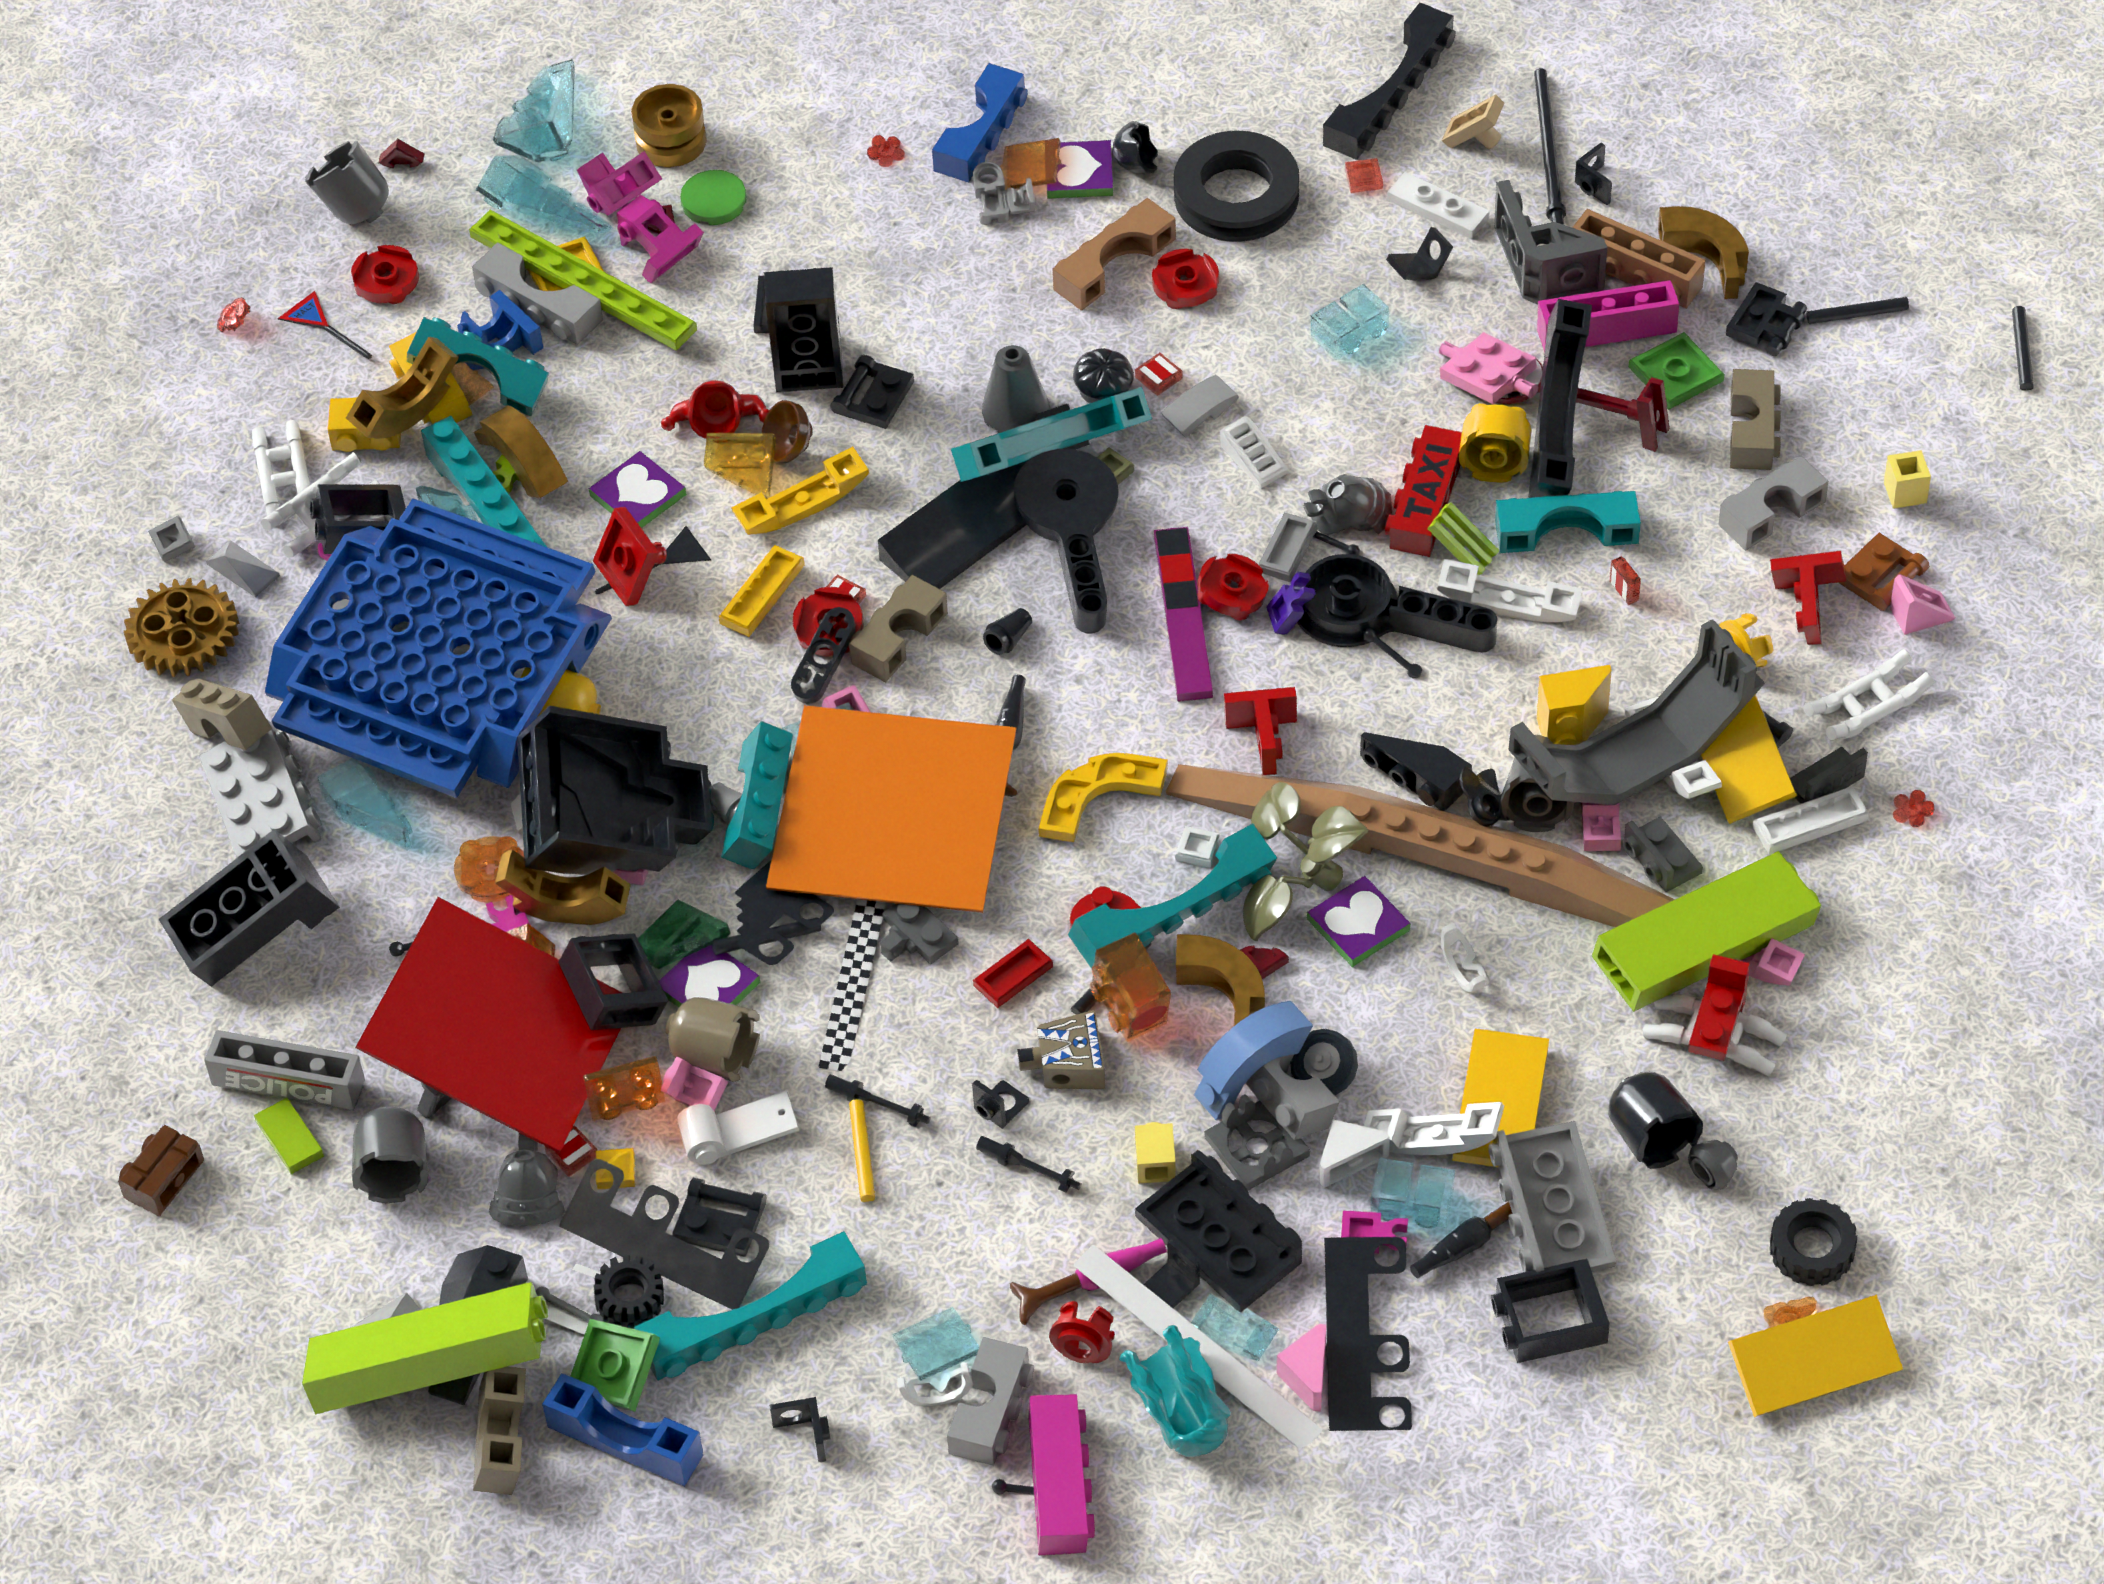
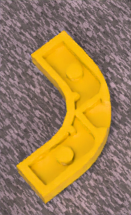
M1109 753L1088 758V763L1072 771L1070 769L1066 770L1049 791L1038 828L1039 837L1075 842L1081 816L1087 804L1096 796L1109 791H1129L1161 797L1168 770V759L1128 753Z

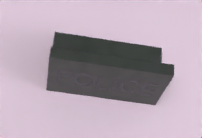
M1840 747L1790 778L1797 794L1794 798L1802 804L1846 789L1864 778L1868 752L1862 748L1850 755L1843 747Z

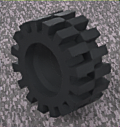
M623 1255V1262L619 1263L617 1258L614 1257L610 1259V1268L605 1263L600 1267V1274L596 1273L593 1287L595 1307L597 1312L599 1311L603 1317V1321L609 1318L610 1324L617 1325L618 1322H621V1326L629 1328L630 1323H634V1326L641 1324V1320L648 1321L653 1318V1314L659 1315L661 1305L664 1304L663 1278L661 1279V1272L658 1268L654 1270L653 1262L648 1259L643 1265L642 1256L636 1255L635 1261H630L629 1255ZM624 1284H637L644 1290L640 1298L632 1301L620 1300L615 1297L614 1292L619 1286Z

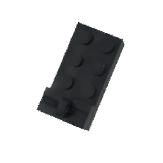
M833 267L764 272L765 305L776 393L844 388L839 316L837 314Z
M273 829L158 920L190 972L212 987L295 921H301L312 930L325 917L331 915L340 907L308 856Z

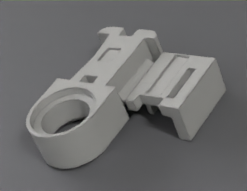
M984 162L976 166L973 172V183L976 199L981 198L983 212L979 213L982 225L992 224V220H998V223L1009 221V211L1011 215L1035 212V199L1031 178L1026 179L1025 186L1020 187V190H1014V188H1012V191L1011 188L1005 190L1003 171L999 165L993 162ZM984 174H993L997 177V180L991 184H985L979 178ZM1024 193H1027L1029 204H1026Z

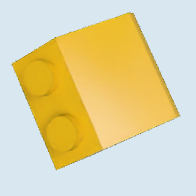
M1604 665L1539 676L1536 719L1541 735L1549 738L1553 744L1577 745L1586 741L1608 714L1611 666Z

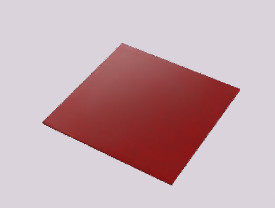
M437 897L355 1048L560 1153L621 1028L590 1030L558 963L559 959ZM596 979L603 995L623 993Z

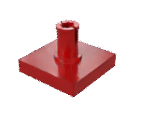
M619 507L613 509L593 562L624 605L634 606L640 600L654 564H663L666 560L667 552L665 547H662L661 542L652 543L626 507Z

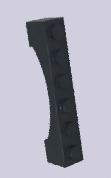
M1419 2L1404 21L1403 44L1407 45L1408 48L1402 62L1391 77L1374 92L1346 106L1339 104L1323 124V146L1355 160H1358L1365 150L1370 151L1374 145L1376 135L1380 130L1388 128L1394 112L1397 109L1401 110L1405 106L1408 94L1413 88L1418 89L1426 71L1429 68L1433 69L1437 65L1440 53L1444 48L1449 49L1452 46L1456 36V31L1453 30L1454 16Z
M1558 299L1548 318L1528 498L1568 495L1572 489L1575 457H1573L1574 415L1586 340L1589 336L1592 305Z

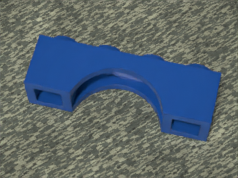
M988 63L975 83L976 106L984 114L979 120L970 125L959 128H946L932 149L934 172L970 182L976 166L985 162V157L990 150L994 151L996 149L1001 132L1004 128L1008 129L1011 126L1014 112L1018 107H1023L1026 102L1028 90L1025 88L1023 73Z
M561 1373L542 1403L548 1428L684 1487L704 1456L699 1431L666 1417L657 1423L635 1419L611 1405L599 1393L596 1387Z

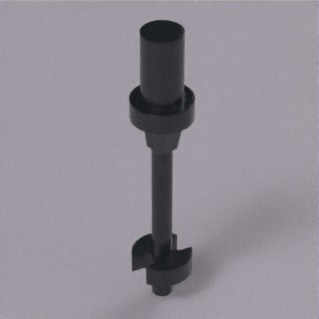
M830 1074L825 1082L826 1089L847 1096L846 1098L849 1102L856 1099L870 1101L908 1116V1125L916 1127L919 1121L926 1124L930 1122L931 1117L923 1114L924 1109L921 1105L915 1103L909 1109L880 1098L864 1090L863 1082L858 1080L850 1082Z
M981 1136L977 1142V1150L997 1158V1162L1003 1166L1013 1164L1032 1169L1059 1181L1061 1184L1058 1190L1065 1193L1070 1187L1077 1190L1081 1188L1082 1183L1072 1178L1075 1172L1070 1169H1066L1062 1174L1023 1158V1155L1015 1150V1145L1008 1142L1003 1145L985 1136Z

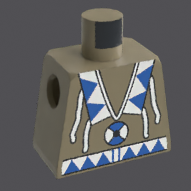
M1095 1010L1040 1024L1037 1027L1039 1047L1017 1049L1019 1070L1042 1069L1045 1088L1106 1089L1105 1069Z

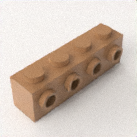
M1586 209L1572 227L1604 238L1607 245L1606 274L1608 276L1615 277L1633 286L1671 280L1679 306L1686 309L1703 288L1705 259L1590 209Z

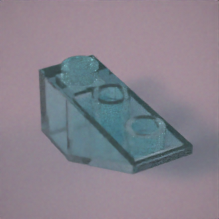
M351 758L317 776L322 797L340 821L407 851L412 848L409 835L413 831L409 821L403 814L399 816L396 814L392 798L386 790L380 792L377 788L376 777L368 766L363 768L358 760Z

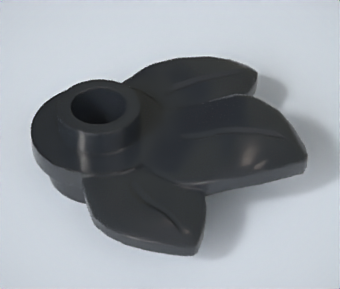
M1465 766L1460 774V784L1468 798V809L1472 819L1485 827L1494 825L1498 820L1510 821L1511 819L1505 818L1502 814V794H1500L1495 770L1492 768L1487 769L1476 775L1470 768Z

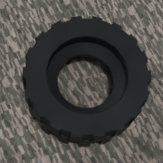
M1805 1198L1804 1201L1797 1200L1792 1202L1790 1206H1785L1780 1210V1215L1775 1217L1771 1230L1769 1250L1770 1255L1773 1256L1775 1267L1778 1266L1781 1270L1780 1273L1785 1277H1790L1796 1283L1807 1284L1806 1286H1814L1815 1284L1823 1286L1828 1285L1831 1281L1836 1282L1841 1279V1276L1850 1270L1857 1246L1858 1235H1856L1855 1223L1851 1222L1849 1214L1847 1212L1844 1213L1840 1209L1841 1207L1835 1203L1833 1205L1823 1199L1813 1200V1198ZM1807 1227L1820 1228L1829 1234L1833 1246L1830 1252L1823 1257H1807L1796 1249L1794 1245L1795 1235Z

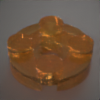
M489 836L462 843L459 849L460 853L454 862V875L458 888L479 902H498L511 895L495 884L499 868L494 869V874H487L483 868L489 864L499 866L502 854L511 849L524 857V852L518 846L517 841L510 836Z

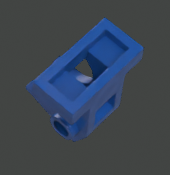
M501 290L489 296L493 318L487 324L479 327L469 317V314L464 311L462 312L460 323L457 325L459 333L463 334L464 331L474 333L482 339V343L493 348L495 345H499L514 352L524 346L532 355L544 348L540 327ZM495 338L499 340L495 343H488ZM466 363L473 371L485 369L477 364Z

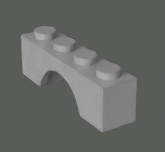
M498 242L472 266L474 284L480 294L489 297L501 290L538 326L541 324L552 330L561 340L568 339L578 345L603 321L600 299L575 285L558 291H542L525 283L527 276L523 256Z

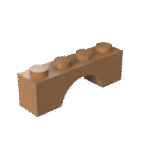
M1147 197L1137 206L1131 207L1117 221L1108 224L1093 239L1084 242L1069 257L1060 260L1052 269L1053 290L1082 311L1105 293V272L1103 269L1111 260L1125 254L1155 256L1176 240V218Z

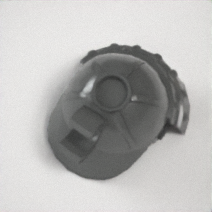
M1347 474L1339 475L1322 486V490H1310L1308 495L1311 502L1304 503L1303 505L1307 516L1317 522V530L1327 535L1338 533L1350 527L1356 528L1359 531L1374 529L1379 535L1386 527L1389 514H1392L1391 494L1382 483L1375 481L1373 478L1356 477Z
M519 1133V1151L507 1155L500 1167L497 1191L494 1192L493 1201L490 1202L489 1214L494 1220L502 1224L516 1226L545 1224L556 1220L565 1213L563 1203L559 1200L558 1192L556 1191L558 1169L545 1154L538 1152V1142Z

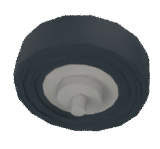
M1329 1029L1313 1030L1308 1034L1300 1052L1294 1054L1292 1061H1290L1291 1074L1297 1080H1308L1318 1077L1333 1095H1337L1347 1089L1355 1079L1358 1069L1357 1052L1351 1041L1341 1033Z

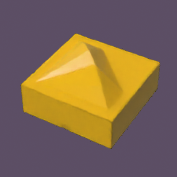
M634 1148L596 1151V1159L604 1160L623 1171L624 1179L619 1188L635 1187ZM607 1169L597 1170V1190L610 1189L614 1182L612 1173Z

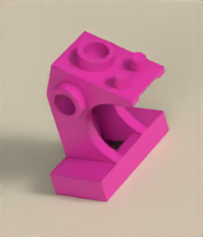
M645 151L616 170L603 152L577 169L589 195L587 196L589 206L596 213L601 212L607 216L663 179Z
M641 194L630 203H626L617 212V229L620 234L621 245L624 247L634 239L646 249L651 257L647 260L642 276L650 283L698 247L704 234L695 223L682 232L664 213V209L659 202L654 199L649 200ZM648 225H655L662 233L654 237L647 230Z

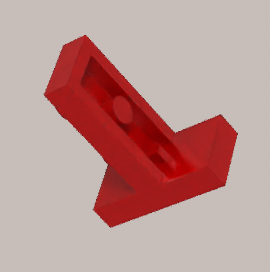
M1833 551L1770 559L1775 589L1794 588L1796 603L1802 604V611L1796 612L1798 633H1805L1807 645L1822 644L1818 585L1846 582V569L1842 552Z
M1295 687L1224 693L1226 729L1255 726L1262 776L1276 775V760L1283 759L1281 738H1274V735L1279 734L1278 724L1297 723Z
M1713 954L1709 965L1707 986L1689 1041L1688 1052L1725 1061L1739 1012L1742 1013L1746 1002L1750 963Z

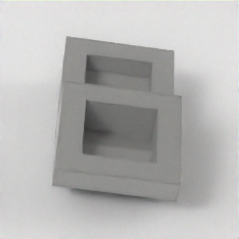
M1215 374L1188 389L1170 403L1161 414L1184 437H1187L1209 416L1214 420L1218 418L1239 396Z

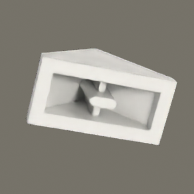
M1333 1119L1320 1161L1321 1186L1325 1188L1389 1157L1390 1137L1387 1132Z

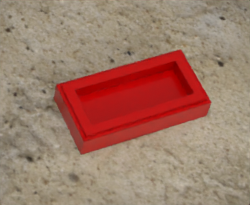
M1027 939L973 979V986L995 1007L999 1008L1053 968V960L1030 939Z

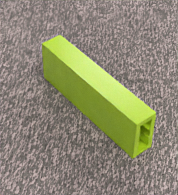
M1777 851L1598 935L1592 958L1632 1011L1635 1012L1708 977L1709 965L1713 954L1735 960H1743L1767 947L1771 938L1781 942L1813 926L1822 905L1819 903L1816 893L1808 889L1800 879L1794 865L1787 862L1782 854Z
M532 1282L309 1338L302 1385L316 1415L539 1359L541 1342L546 1340L543 1319L548 1318L546 1301L542 1295L537 1296Z

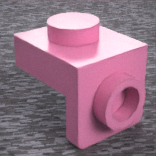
M676 1057L672 1066L667 1069L664 1075L661 1091L687 1106L705 1104L715 1111L728 1081L718 1075L692 1066L684 1059Z

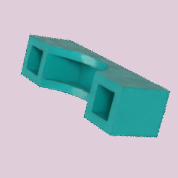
M423 317L407 351L408 363L413 364L428 337L437 338L459 357L455 364H477L487 369L494 376L500 389L501 404L511 406L525 415L532 416L548 382L549 372L544 370L545 367L542 364L531 359L522 361L513 357L514 353L503 346L495 345L493 348L486 345L474 333L464 331L462 334L450 329L451 325L440 318L433 317L430 320Z
M1636 491L1581 493L1577 495L1496 500L1495 525L1499 553L1535 551L1537 543L1545 534L1563 527L1584 529L1595 535L1603 546L1639 544L1641 522Z
M760 721L743 741L738 771L745 773V783L736 812L726 829L721 858L749 869H755L772 850L793 733Z

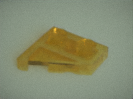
M707 433L703 465L708 471L754 495L762 492L765 498L768 499L771 493L776 437L773 433Z

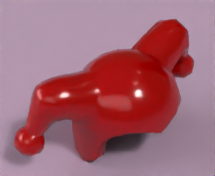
M711 380L699 385L693 391L690 399L674 405L669 416L661 420V427L666 431H671L675 428V423L689 420L691 428L698 436L706 440L719 441L735 433L743 416L758 415L759 420L764 423L769 409L766 408L764 401L759 395L739 394L732 385L724 381Z

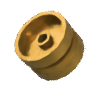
M676 84L656 85L643 91L635 99L631 113L637 152L640 154L645 151L653 165L667 168L683 166L695 160L704 151L707 138L702 102L693 90Z

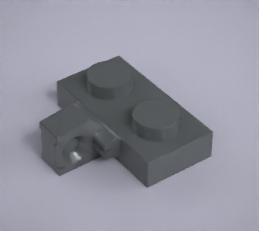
M896 903L883 912V920L891 928L889 929V934L880 941L881 954L890 962L907 950L910 954L917 951L931 965L959 944L958 937L925 906Z

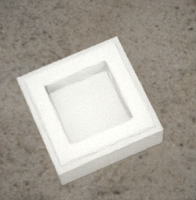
M1185 826L1175 854V861L1211 868L1220 842V833Z

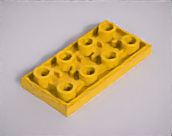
M1755 694L1707 750L1701 754L1703 761L1706 760L1722 782V787L1715 789L1729 824L1797 796Z
M1475 1028L1460 1114H1465L1467 1104L1502 1102L1504 1110L1498 1131L1504 1130L1505 1135L1535 1129L1549 1039ZM1493 1140L1472 1150L1453 1153L1452 1161L1494 1167L1489 1155V1144H1492Z
M1877 1294L1728 1342L1754 1417L1903 1370Z

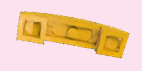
M852 446L824 460L825 470L768 499L761 492L731 507L747 535L775 531L833 505L860 484L869 474V469Z

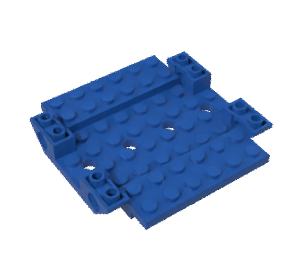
M412 498L400 519L391 518L384 531L369 526L344 534L273 645L265 694L283 703L271 722L274 728L454 798H458L476 767L478 777L509 789L519 772L517 736L537 718L565 670L568 669L575 673L580 672L612 620L611 614L581 603L576 605L596 572L594 565ZM349 600L348 605L343 609L336 610L332 608L337 601ZM402 622L409 623L408 628L402 632L392 631L396 624ZM470 645L466 653L462 655L453 654L457 646ZM524 667L531 668V672L526 677H514L518 669Z

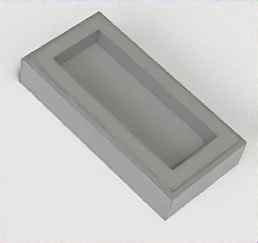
M1284 512L1258 563L1263 570V574L1291 582L1318 529L1317 522Z

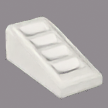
M1244 416L1221 429L1220 447L1260 489L1288 474L1287 466L1248 416ZM1251 444L1253 445V446L1249 447L1248 449L1243 450V448H1245V447H1247V446H1249V445H1251ZM1260 454L1263 455V456L1257 458L1256 460L1251 461L1253 458L1259 456ZM1269 463L1272 465L1262 472L1258 471V469Z

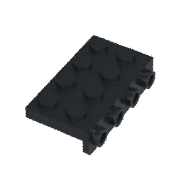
M1196 1150L1191 1154V1164L1135 1208V1217L1159 1239L1162 1238L1166 1246L1172 1239L1198 1259L1200 1277L1239 1313L1302 1264V1240L1297 1232L1290 1227L1285 1228L1276 1220L1274 1213L1266 1204L1256 1202L1249 1195L1247 1188L1242 1182L1237 1179L1232 1180L1223 1172L1221 1165L1214 1157L1206 1156L1200 1150Z

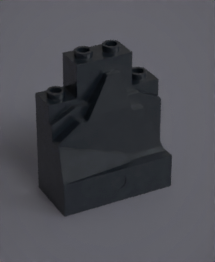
M549 706L517 736L525 868L578 875L590 874L604 866L612 872L616 869L635 872L638 869L660 872L676 858L678 843L698 844L712 831L714 815L711 812L710 805L712 784L708 778V765L669 759L671 744L667 737V726Z

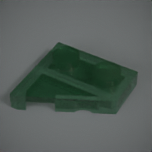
M678 899L638 937V940L650 965L660 969L712 945L713 940L727 938L731 931L727 923Z

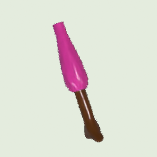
M1160 1238L1144 1245L1106 1253V1255L1130 1273L1150 1259L1166 1253L1167 1249L1164 1241ZM1076 1269L1074 1274L1040 1288H1029L1015 1282L1010 1283L1012 1293L1021 1300L1019 1318L1024 1326L1043 1303L1079 1288L1088 1291L1100 1288L1078 1269Z

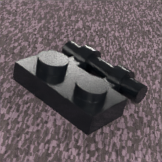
M1755 282L1726 326V336L1757 347L1760 341L1765 339L1770 342L1766 348L1767 353L1771 356H1777L1791 342V334L1794 329H1799L1804 322L1807 306L1800 301L1796 302L1793 307L1785 304L1786 293ZM1775 318L1783 322L1780 327L1772 325Z

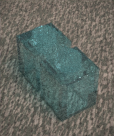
M1364 283L1340 297V303L1348 309L1347 312L1333 301L1311 315V337L1335 360L1346 354H1353L1359 349L1362 341L1366 343L1372 338H1379L1389 329V306Z
M1379 1158L1371 1194V1212L1381 1213V1219L1387 1222L1395 1218H1408L1423 1228H1447L1455 1188V1170L1421 1165L1413 1201L1409 1199L1413 1185L1411 1177L1414 1163Z

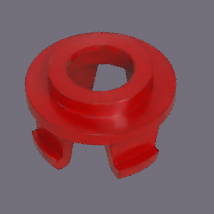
M1076 1301L1065 1303L1059 1310L1061 1314L1058 1320L1050 1329L1049 1339L1051 1344L1063 1356L1078 1363L1094 1364L1105 1361L1110 1356L1112 1340L1115 1338V1332L1110 1331V1326L1114 1319L1112 1314L1105 1308L1098 1306L1089 1320L1086 1321L1076 1318L1078 1303ZM1081 1341L1088 1345L1090 1350L1080 1349L1079 1342Z

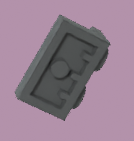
M1661 816L1641 827H1638L1634 821L1625 824L1623 846L1626 853L1633 859L1637 858L1644 866L1648 879L1653 884L1658 883L1665 892L1702 874V864Z

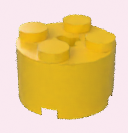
M1483 403L1474 405L1471 412L1466 416L1462 427L1459 462L1464 470L1466 466L1473 472L1472 477L1485 482L1505 483L1511 481L1513 475L1519 472L1521 475L1528 465L1532 433L1531 425L1526 418V412L1520 407L1487 405Z

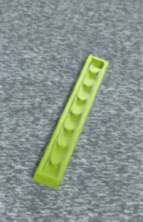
M491 209L469 229L470 237L489 248H492L497 242L523 256L525 268L563 289L572 285L583 289L600 299L601 310L676 351L697 331V323Z

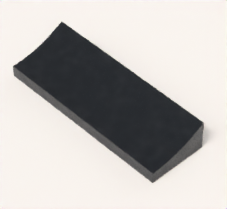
M1027 461L963 482L959 480L878 539L879 560L905 582L911 575H914L938 589L944 587L1027 525L1014 499L1015 479ZM1065 492L1061 494V499L1065 497Z

